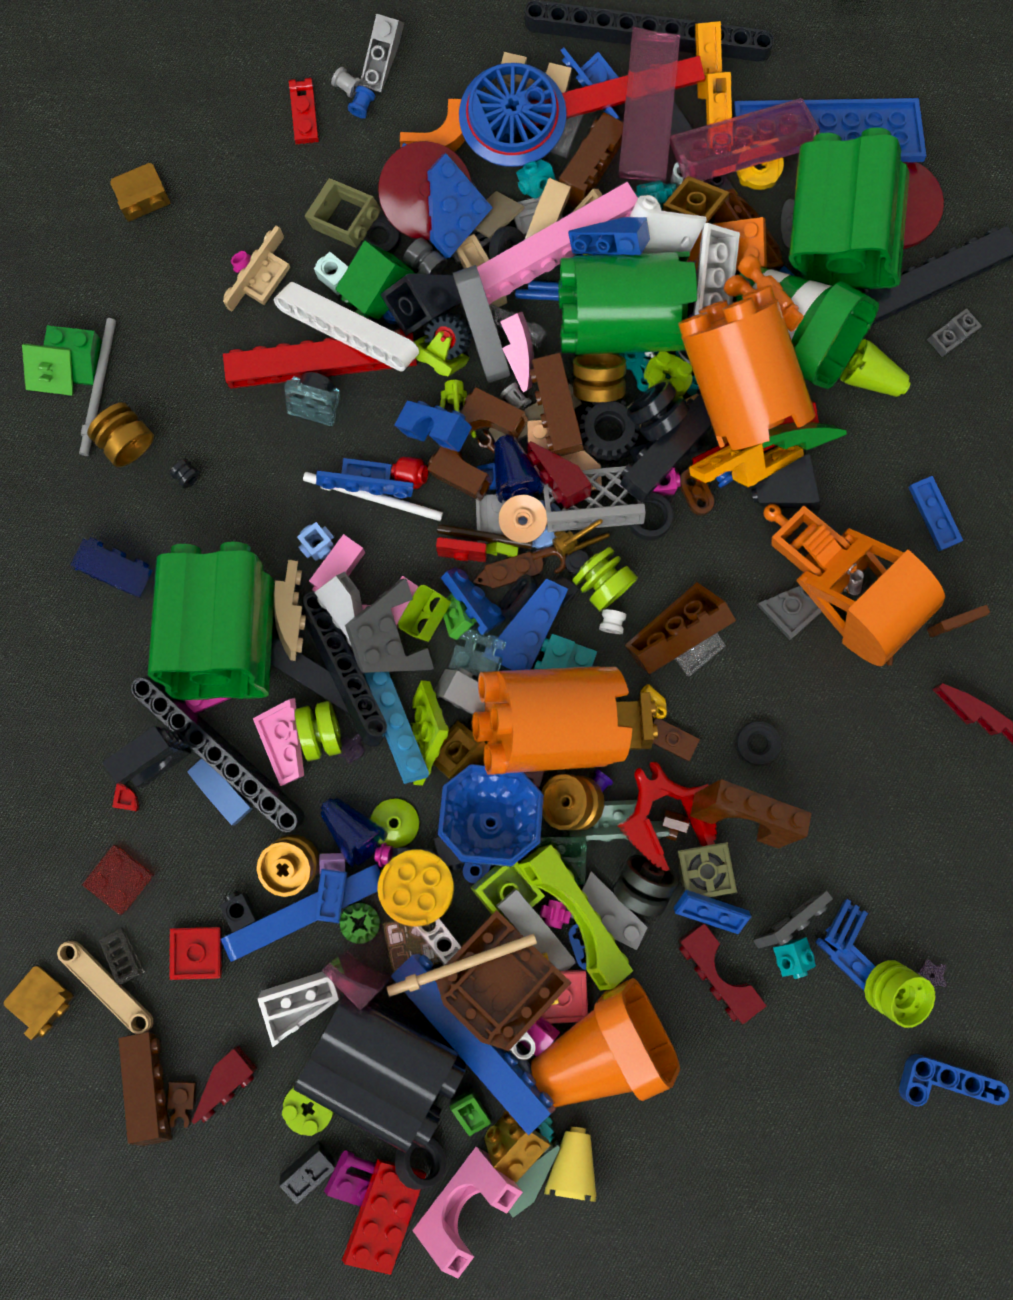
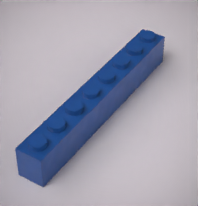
M414 954L391 977L398 983L406 980L405 977L413 974L418 976L434 970L432 968L433 963L424 954ZM435 981L421 985L418 990L412 992L409 990L405 991L407 996L452 1048L458 1052L459 1056L528 1135L556 1110L553 1106L552 1098L543 1091L541 1093L538 1090L533 1076L527 1071L523 1072L517 1065L519 1063L517 1058L511 1052H506L504 1049L480 1042L443 1005Z

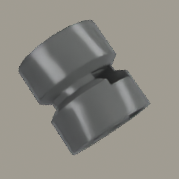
M423 237L415 240L403 256V261L413 270L418 269L417 274L440 275L447 265V259L437 250L433 251V246Z

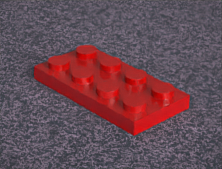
M381 1159L377 1160L342 1258L345 1265L390 1275L392 1273L421 1190L408 1188L400 1181L396 1173L395 1163ZM412 1168L418 1178H425L426 1173L423 1170Z

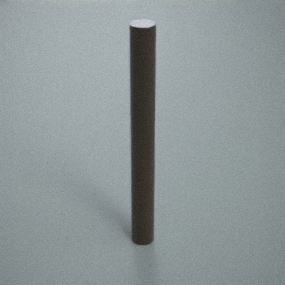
M439 524L437 529L438 534L492 543L500 542L532 549L534 542L518 543L510 540L503 534Z

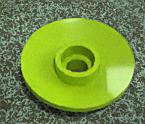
M389 799L383 801L374 809L370 819V829L374 838L380 844L386 843L387 846L400 848L409 844L417 835L419 817L414 807L408 802L401 799ZM393 818H396L399 822L396 828H392L389 824Z

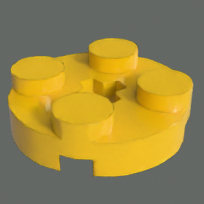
M753 142L749 144L747 148L740 152L736 162V173L739 177V182L745 187L757 190L772 188L783 171V157L769 143ZM757 161H760L762 166L766 168L758 170L754 165L757 164Z

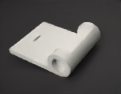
M651 195L640 196L629 216L647 217L650 240L642 253L691 251L703 229L704 223L707 221L704 216L662 211L657 199Z

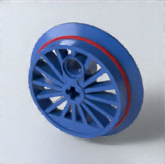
M522 63L499 64L480 73L466 88L459 107L460 128L470 148L486 161L506 167L524 166L528 162H536L545 157L559 142L566 123L565 100L553 79L540 69ZM503 75H511L510 94L503 80ZM515 75H522L523 78L515 94ZM497 78L502 92L490 81ZM529 78L533 79L535 82L524 90ZM485 86L493 95L480 90ZM550 98L551 104H545V100ZM535 99L538 100L539 103L531 104L529 101ZM542 113H551L550 119L542 116ZM530 120L544 125V129L540 131ZM522 123L535 135V137L528 140ZM501 125L499 132L495 138L493 131ZM508 125H510V143H503L501 140ZM515 125L523 142L514 143Z

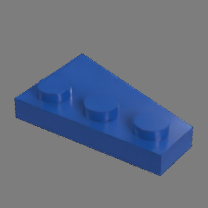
M454 567L446 571L441 577L455 599L464 602L467 607L465 613L470 619L475 618L480 626L477 630L481 635L499 626L506 619L501 615V609L485 597L484 591L475 586L463 570Z

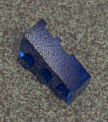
M90 537L89 540L83 539L70 568L76 571L79 570L96 580H101L112 587L139 598L152 573V570L148 569L149 564L139 559H135L134 562L125 558L126 553L115 548L109 551L102 547L104 543Z

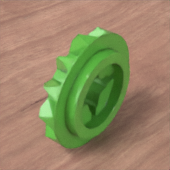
M356 903L344 910L340 920L341 932L347 940L356 944L366 943L373 939L380 926L379 916L375 909L364 903ZM366 914L364 925L368 931L359 928L353 932L355 922L351 916L360 919Z

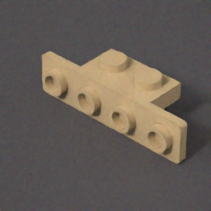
M275 226L272 231L267 232L259 250L257 249L253 252L247 267L239 272L233 287L228 288L225 292L223 302L231 312L244 294L265 305L289 271L290 265L273 254L284 238L280 227Z

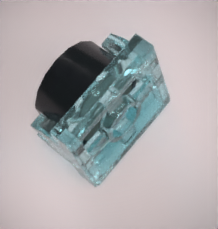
M314 372L304 373L301 379L293 377L291 381L287 380L284 386L287 413L333 426L335 410L340 398V390L335 389V385L331 380Z

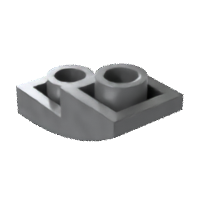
M965 309L945 326L933 333L927 340L943 357L982 326L969 310Z

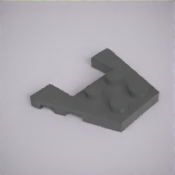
M407 579L398 580L395 583L396 585L390 590L385 591L379 596L380 598L371 606H367L345 625L356 662L363 673L434 669L428 648H421L405 655L391 608L413 600Z

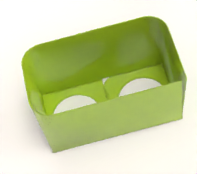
M421 585L417 588L412 597L413 600L409 602L400 617L398 626L409 635L429 642L452 602L428 586ZM434 598H440L435 609L431 612V601ZM427 618L428 621L421 633H419L417 629L418 623L422 619Z

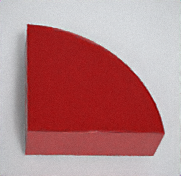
M116 784L112 807L139 811L138 798L128 786Z

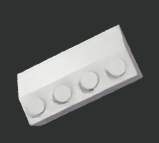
M704 223L697 272V301L694 302L693 316L699 314L698 310L722 300H727L728 305L732 304L733 297L728 296L724 292L723 287L726 281L736 273L740 232Z

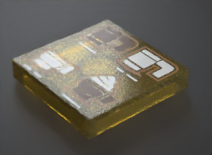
M397 921L383 923L393 973L414 954H424L431 960L433 965L442 963L415 927L406 926ZM434 922L422 926V929L427 932L433 931L435 929Z

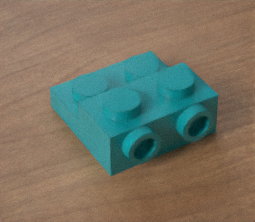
M552 634L550 639L545 638L541 648V652L545 653L542 662L537 660L534 669L592 667L597 651Z

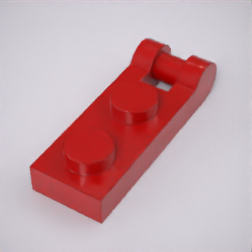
M305 78V81L296 82V79L289 80L295 143L319 142L312 78ZM298 91H306V95L298 96Z

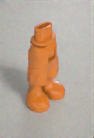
M753 254L747 255L738 266L739 272L757 284V289L771 285L775 299L779 301L787 329L791 332L794 331L804 318L798 311L799 307L794 304L793 300L785 293L783 287L771 275L764 276L762 274L759 259ZM741 275L730 277L723 287L724 292L732 297L745 295L755 290Z

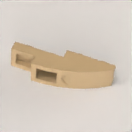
M288 560L285 582L275 580L274 616L282 646L289 659L295 661L296 652L301 653L303 638H299V630H304L306 616L301 615L302 606H297L299 592H295V584L300 585L302 571L297 570L298 561Z

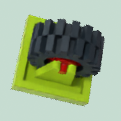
M444 313L434 318L427 325L429 329L425 330V336L413 342L419 349L416 359L429 364L438 374L447 377L466 366L469 357L463 354V352L470 346L471 342L468 340L472 338V334H468L467 331L471 329L470 326L465 327L464 324L467 321L465 319L459 320L461 316L458 314L453 316V313Z

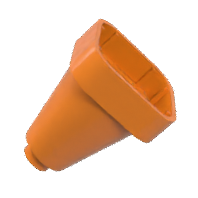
M631 978L617 985L614 989L605 991L595 1003L594 1010L560 1036L537 1057L532 1059L531 1070L532 1076L536 1081L535 1086L541 1093L543 1091L552 1098L553 1106L559 1107L633 1092L641 1101L647 1100L673 1087L680 1072V1065L675 1049L645 991L636 979Z

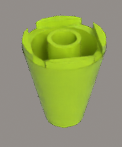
M866 339L862 340L851 361L840 376V380L847 385L895 397L905 394L910 387L909 375L876 345Z

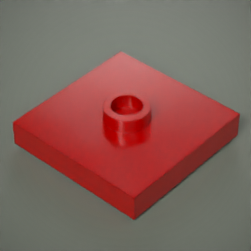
M442 537L437 538L436 548L438 556L454 558L460 561L486 562L487 549L485 543Z
M222 927L170 928V980L222 978Z

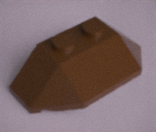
M733 188L725 190L729 192V197L715 213V223L760 218L756 211L743 198L739 197ZM766 227L767 268L773 270L782 267L784 262L779 245Z

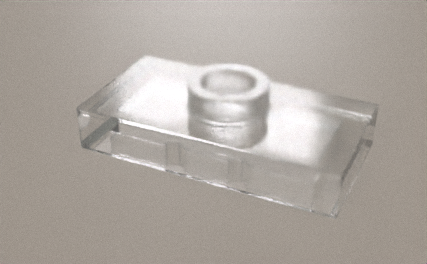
M718 633L678 656L675 660L687 676H691L726 645Z

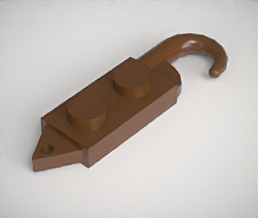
M555 546L520 554L485 565V569L473 583L491 587L494 590L515 583L519 577L525 574L531 577L538 576L543 569L542 558L552 555L558 556L561 561L560 566L554 570L558 574L566 568V554L562 556Z

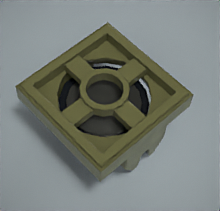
M728 842L677 851L679 858L678 870L684 890L707 897L737 892Z

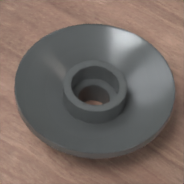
M788 199L785 202L781 214L782 239L788 248H790L794 199Z

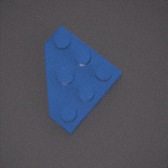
M445 153L427 171L428 181L430 182V196H428L429 216H431L432 223L430 241L445 258H450L493 207Z

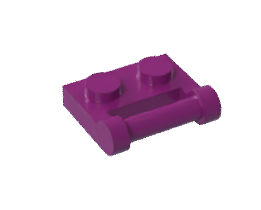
M345 1150L341 1154L324 1192L327 1196L361 1207L370 1179L348 1172L347 1169L354 1167L373 1174L376 1163L356 1157L353 1152Z

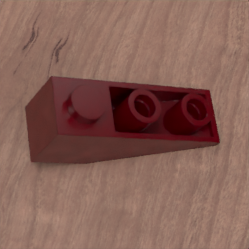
M532 441L528 442L527 459L533 467L536 466L538 468L543 483L545 485L549 484L557 503L561 502L565 509H568L591 496L592 484L578 465Z
M239 1045L213 1067L192 1119L193 1124L197 1123L200 1119L203 1123L216 1113L213 1108L219 1102L224 1106L235 1096L233 1090L237 1086L241 1085L244 1088L255 1078L252 1073L258 1068Z

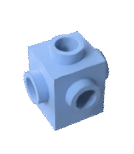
M317 522L305 527L300 532V535L297 536L301 542L299 549L307 558L312 556L315 561L319 558L321 560L325 559L334 547L331 541L334 538L325 526L321 528ZM316 541L321 542L316 547H314V543Z

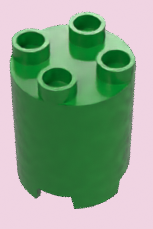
M690 251L642 253L641 255H579L560 258L558 299L559 309H562L563 324H561V352L588 355L686 351L678 323L687 319L688 303L697 301L695 263L687 262Z

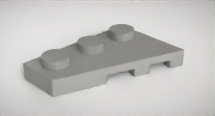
M590 871L582 888V891L588 897L589 904L600 915L602 924L613 935L615 940L637 950L648 927L629 908L623 905L614 893Z

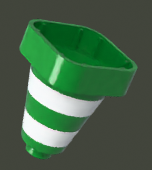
M761 267L762 274L764 276L771 275L783 287L785 293L793 300L794 304L799 307L798 311L804 316L794 331L788 330L804 379L814 385L829 389L843 374L873 324L878 313L879 303L842 281L837 282L834 286ZM742 273L739 274L743 276L755 290L757 289V284L754 281L745 277ZM743 295L733 296L737 298L736 302L743 300Z

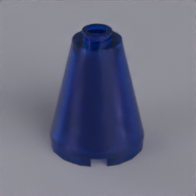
M510 435L499 437L494 444L496 496L498 501L502 503V500L507 501L517 495L533 497V494L537 491L540 494L544 489L543 481L518 440Z
M332 798L328 799L321 807L320 815L346 862L351 867H353L354 862L359 865L370 858L378 847L376 845L381 839L384 842L388 833L384 827L339 798L334 800Z

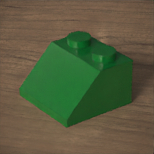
M47 325L43 346L71 349L73 383L93 385L102 345L100 337L92 330Z

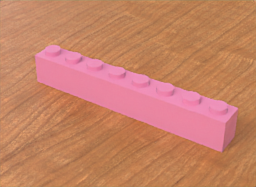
M628 182L478 266L477 269L488 304L490 305L502 296L510 294L516 288L530 283L539 275L551 271L560 264V258L577 255L572 253L568 234L569 230L629 217L638 197Z

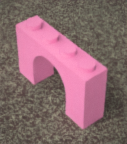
M343 534L309 580L311 585L314 586L312 591H317L338 574L346 572L349 576L365 554L364 549ZM407 579L413 597L418 586ZM410 601L391 608L397 630L399 628L398 621ZM362 605V609L364 610L367 606L371 605Z
M475 1147L412 1230L441 1271L456 1278L460 1277L474 1258L458 1233V1218L466 1201L473 1195L481 1193L491 1206L508 1213L523 1193L513 1180L493 1168L489 1153L478 1147Z

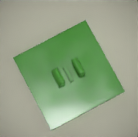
M22 344L26 390L64 395L74 394L71 349Z

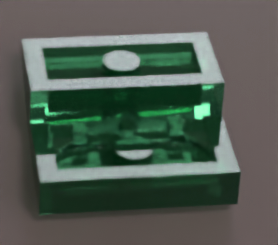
M541 836L536 850L543 846L552 845L559 852L565 867L574 875L577 885H585L586 836Z

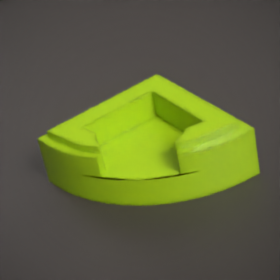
M494 542L486 545L487 554L497 556V553L508 555V557H515L518 553V547Z

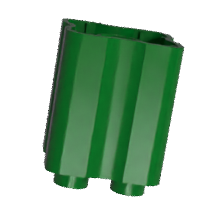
M869 128L861 133V137L842 141V138L834 133H820L815 135L811 142H806L800 146L789 260L792 266L801 272V278L834 286L837 282L842 281L853 288L866 289L892 288L900 284L910 173L907 164L901 161V147L898 139L892 136L891 132L887 129Z
M226 542L220 545V551L201 554L202 550L198 546L176 544L171 547L170 553L158 555L156 560L148 676L155 682L163 684L165 691L171 697L180 700L245 699L269 696L275 582L269 574L263 571L262 562L256 554L251 552V547L241 542Z

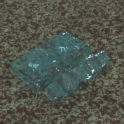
M469 629L459 637L466 640L465 647L455 645L449 665L450 669L459 671L462 668L479 677L480 672L499 671L503 658L494 656L496 649H505L506 641L500 640L497 636L491 634L488 636L478 634V631ZM476 643L485 645L484 653L475 650Z

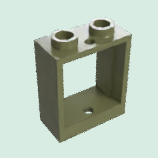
M329 178L304 217L314 230L357 248L365 238L372 223L378 218L381 209L373 196ZM341 200L362 208L348 231L327 223Z

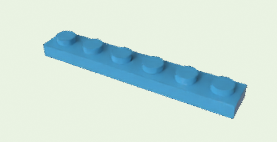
M361 672L387 723L385 737L403 783L406 784L427 778L429 775L428 769L389 672Z

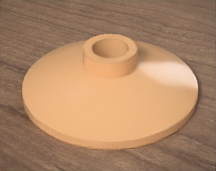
M514 496L508 499L500 509V528L504 535L514 542L528 543L534 541L542 535L546 528V510L542 503L532 496ZM525 517L527 523L521 525L518 522L519 518Z

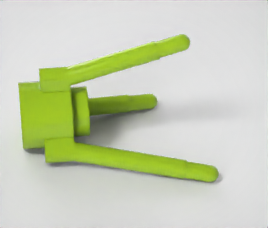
M449 380L445 382V390L441 391L440 407L445 408L446 400H448V403L454 404V410L458 412L459 403L463 402V406H465L464 402L467 397V391H464L462 381ZM473 431L471 435L473 438H476V432Z

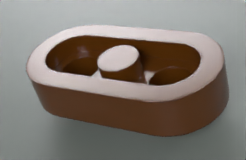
M689 469L685 470L680 476L682 493L693 513L706 515L714 506L713 495L707 483L697 481L696 478L690 476ZM687 480H694L695 485L689 486ZM702 500L705 506L699 507L697 501Z

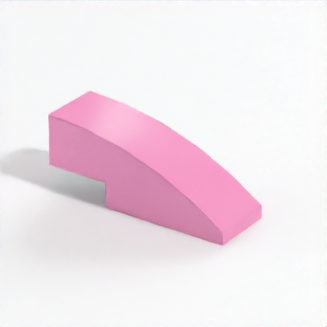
M519 312L501 321L510 345L502 349L524 392L532 388L529 369L534 368L532 362L534 354L527 322L523 312Z

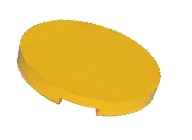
M408 850L397 855L385 865L378 880V897L382 907L392 919L406 926L420 927L435 922L448 910L453 899L454 881L448 866L437 855L425 850Z

